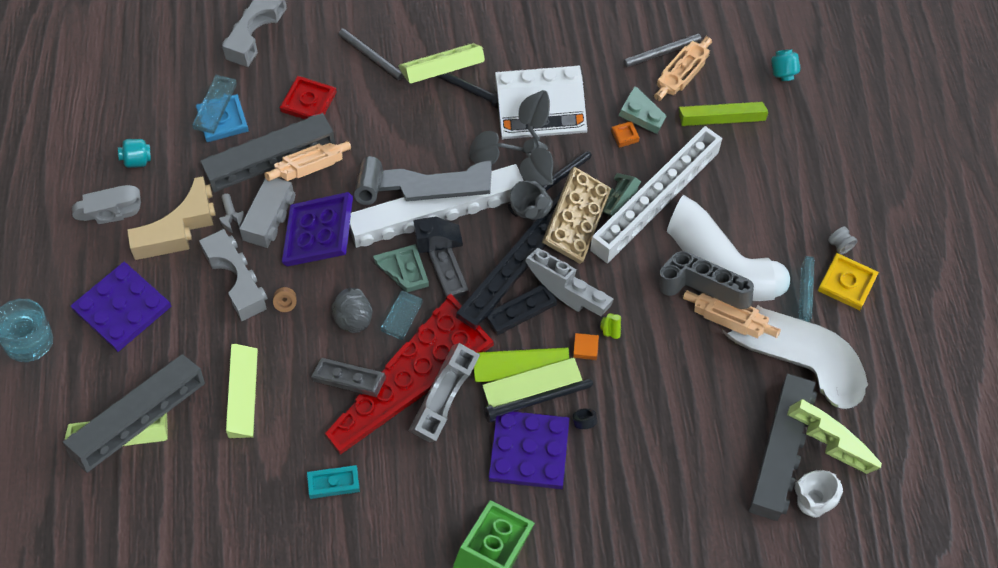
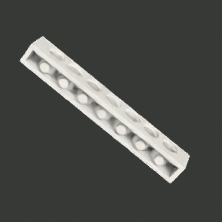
M706 126L703 127L592 236L590 251L608 264L719 153L722 137Z

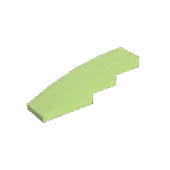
M803 399L789 407L787 415L808 425L807 435L827 444L826 454L866 474L881 468L882 463L846 427L824 411Z

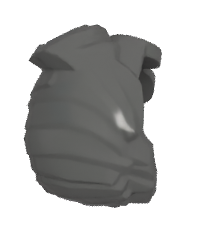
M519 181L511 189V207L518 216L537 220L543 218L551 211L553 201L540 183L536 181Z
M348 288L340 292L331 307L335 323L343 330L351 333H360L370 325L373 313L372 306L358 288Z

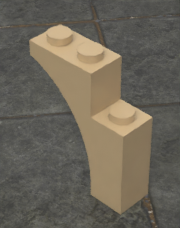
M204 177L194 178L187 197L170 214L154 223L128 229L130 250L135 260L190 249L188 240H192L191 229L213 225L212 216H216L214 204L209 202V198L213 197L211 186L210 184H205Z

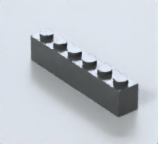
M321 113L298 123L290 124L280 130L272 131L257 139L249 140L247 143L231 147L224 152L208 156L200 162L214 193L275 169L274 164L281 162L285 156L317 144L323 146L331 143L335 145L334 133L324 114Z
M183 354L171 361L167 366L152 375L137 388L131 390L130 393L118 402L112 404L107 410L64 440L63 444L69 457L88 473L202 387L205 382L201 368Z
M790 374L786 375L781 387L748 512L775 521L779 520L781 514L786 515L790 503L786 496L788 491L792 492L796 478L792 477L793 469H798L801 456L797 455L799 448H803L807 434L803 433L804 426L808 427L807 424L787 414L789 407L802 399L814 405L817 392L813 391L815 382Z

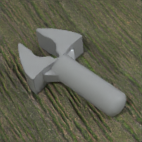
M226 193L221 197L226 216L219 219L222 226L232 233L230 225L232 219L238 222L240 228L245 215L243 211L235 212L231 197Z

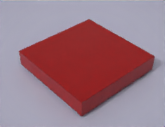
M297 76L280 106V112L304 120L321 113L325 115L337 93L336 87Z

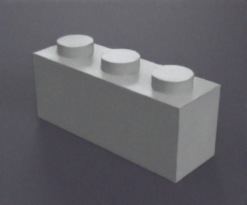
M265 178L239 228L243 241L268 248L271 241L276 239L277 228L280 222H284L287 214L286 210L295 200L292 182L279 178L268 182Z

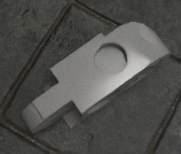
M124 185L84 194L83 201H78L72 206V216L77 220L84 221L95 219L98 224L132 217L140 210V190L135 186Z

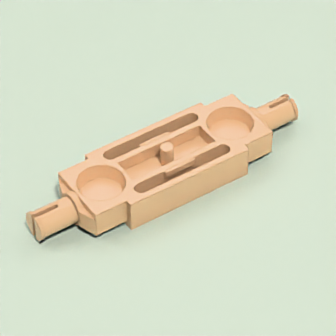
M706 36L700 44L692 41L678 53L663 70L661 77L658 79L657 86L660 89L654 94L656 100L661 101L666 94L675 95L679 90L682 91L705 65V60L710 52L707 47L712 43L711 38L708 39V36Z
M348 141L339 145L328 143L322 146L317 144L283 157L281 162L274 164L275 169L265 172V178L268 182L278 177H282L286 181L301 178L342 160V152L351 150V145Z
M687 290L684 294V300L695 303L694 312L703 315L705 319L738 333L748 334L757 339L764 333L778 338L781 329L769 325V317L759 314V310L750 306L747 309H738L705 293L697 295Z

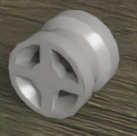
M845 226L836 230L828 239L831 245L836 246V251L840 255L850 251L858 242L854 236H850L849 230Z

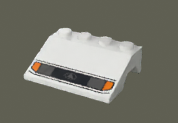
M580 66L495 72V91H497L502 139L533 137L528 130V125L521 123L519 120L518 112L524 99L542 90L548 92L550 112L548 120L542 128L533 127L536 135L551 136L587 133Z

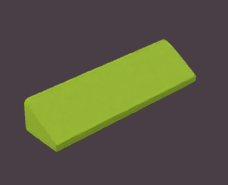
M763 102L679 107V115L682 126L766 121L768 110Z
M551 348L478 353L480 356L474 366L475 382L498 381L568 360L569 349Z

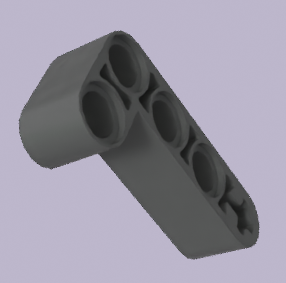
M676 252L660 270V291L664 295H676L687 285L738 309H747L753 303L754 284L751 280L689 252Z

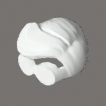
M815 470L807 473L795 483V491L798 495L797 504L806 515L819 517L835 508L839 503L843 493L842 484L836 475L830 471Z

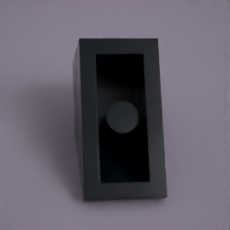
M439 217L413 220L418 253L463 246L458 224Z

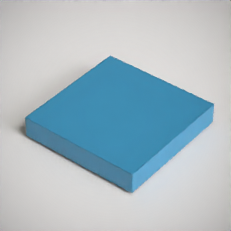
M238 94L196 105L206 142L249 131Z

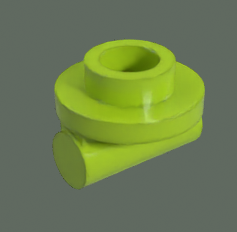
M609 313L607 317H603L600 329L603 331L604 336H611L614 339L620 338V315Z

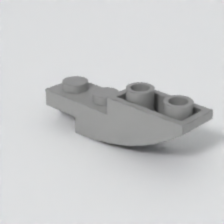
M539 248L526 258V263L539 281L558 299L577 312L585 307L602 316L611 307L614 299L603 291H599L583 280L574 277L577 269L569 266L566 262L560 261Z

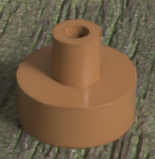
M282 287L275 291L273 305L278 311L289 312L295 308L297 297L292 289Z

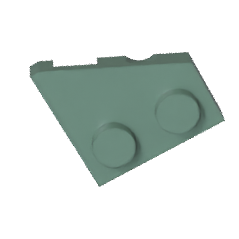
M637 87L633 88L619 113L620 117L658 134L666 118V115Z
M616 173L614 179L618 183L615 190L611 188L602 213L608 217L616 214L638 192L640 180L634 176Z
M416 244L373 256L375 264L406 292L429 287V281Z

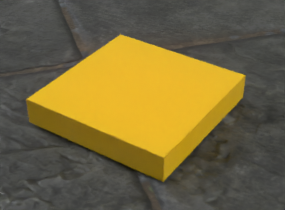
M836 253L818 291L860 311L879 272Z

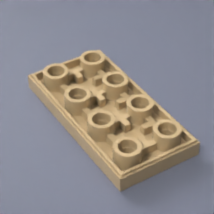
M573 167L564 185L542 243L577 263H582L611 188L580 169Z

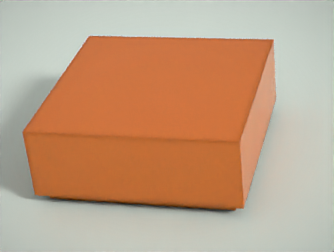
M631 121L612 126L611 128L619 148L639 142L640 137Z
M575 333L573 358L597 360L599 335Z

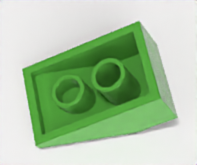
M490 500L460 547L453 568H512L535 523Z

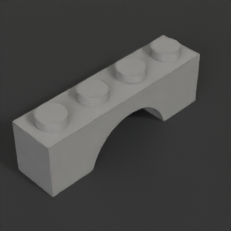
M253 0L251 5L244 10L240 21L234 25L230 36L223 42L222 48L226 60L249 67L258 53L255 39L251 36L252 33L263 24L277 23L287 9L286 1Z
M225 229L199 240L202 251L212 269H227L237 275V281L228 294L240 320L244 321L267 310L265 300L268 299L262 287L258 288L256 286L257 278L252 269L247 270L245 265L248 263L242 252L238 253L235 249L238 248L234 237L232 235L228 236Z
M461 343L451 347L409 432L428 442L437 440L447 421L450 405L461 385L470 376L480 354Z

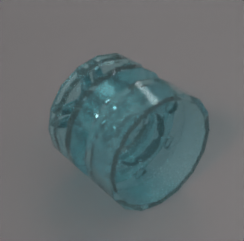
M16 299L1 306L0 343L4 352L10 358L20 362H30L45 355L51 348L54 337L44 309L37 302L30 299Z

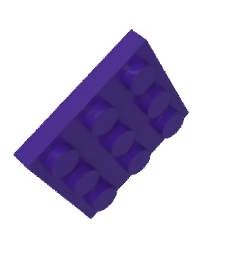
M346 192L291 204L282 263L288 267L346 255L353 196Z
M123 262L70 307L110 346L119 352L172 306L154 287L126 262Z
M510 412L497 416L489 481L563 489L569 417Z

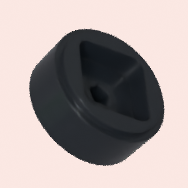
M588 408L580 409L572 416L574 426L578 429H590L598 422L596 412Z

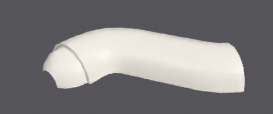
M684 195L681 197L671 217L667 233L673 237L683 251L751 280L754 284L753 301L775 300V297L781 296L788 290L790 276L783 264L771 261L769 258L748 259L743 257L711 216L698 203Z
M757 305L756 309L759 310V314L769 317L768 324L781 329L778 338L764 333L757 339L734 330L728 333L723 330V334L732 341L751 351L813 371L818 380L820 393L835 407L842 409L852 408L858 405L864 398L865 388L868 386L858 355L849 343L826 328L764 309Z

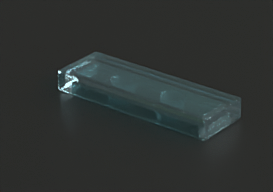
M215 75L192 124L193 129L212 134L215 133L237 85L236 79Z
M805 256L801 266L798 319L810 322L812 318L815 259L810 256Z

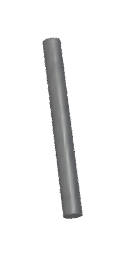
M345 29L340 30V37L396 79L401 80L404 75L400 70Z
M696 34L624 59V65L630 67L684 48L685 46L687 47L692 41L696 43L701 42V36Z

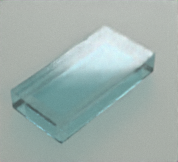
M401 291L384 321L381 331L403 340L423 303V299Z

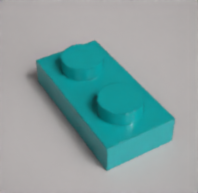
M357 465L307 472L310 499L360 492Z

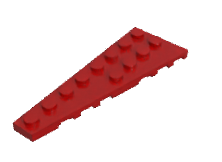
M452 294L446 297L444 303L433 311V315L428 321L418 328V332L412 339L406 342L385 365V369L382 372L385 373L386 379L377 397L360 394L347 412L343 413L325 433L326 438L340 455L428 393L453 345L461 343L477 353L485 352L494 346V341L480 326L474 330L456 318V313L462 305Z

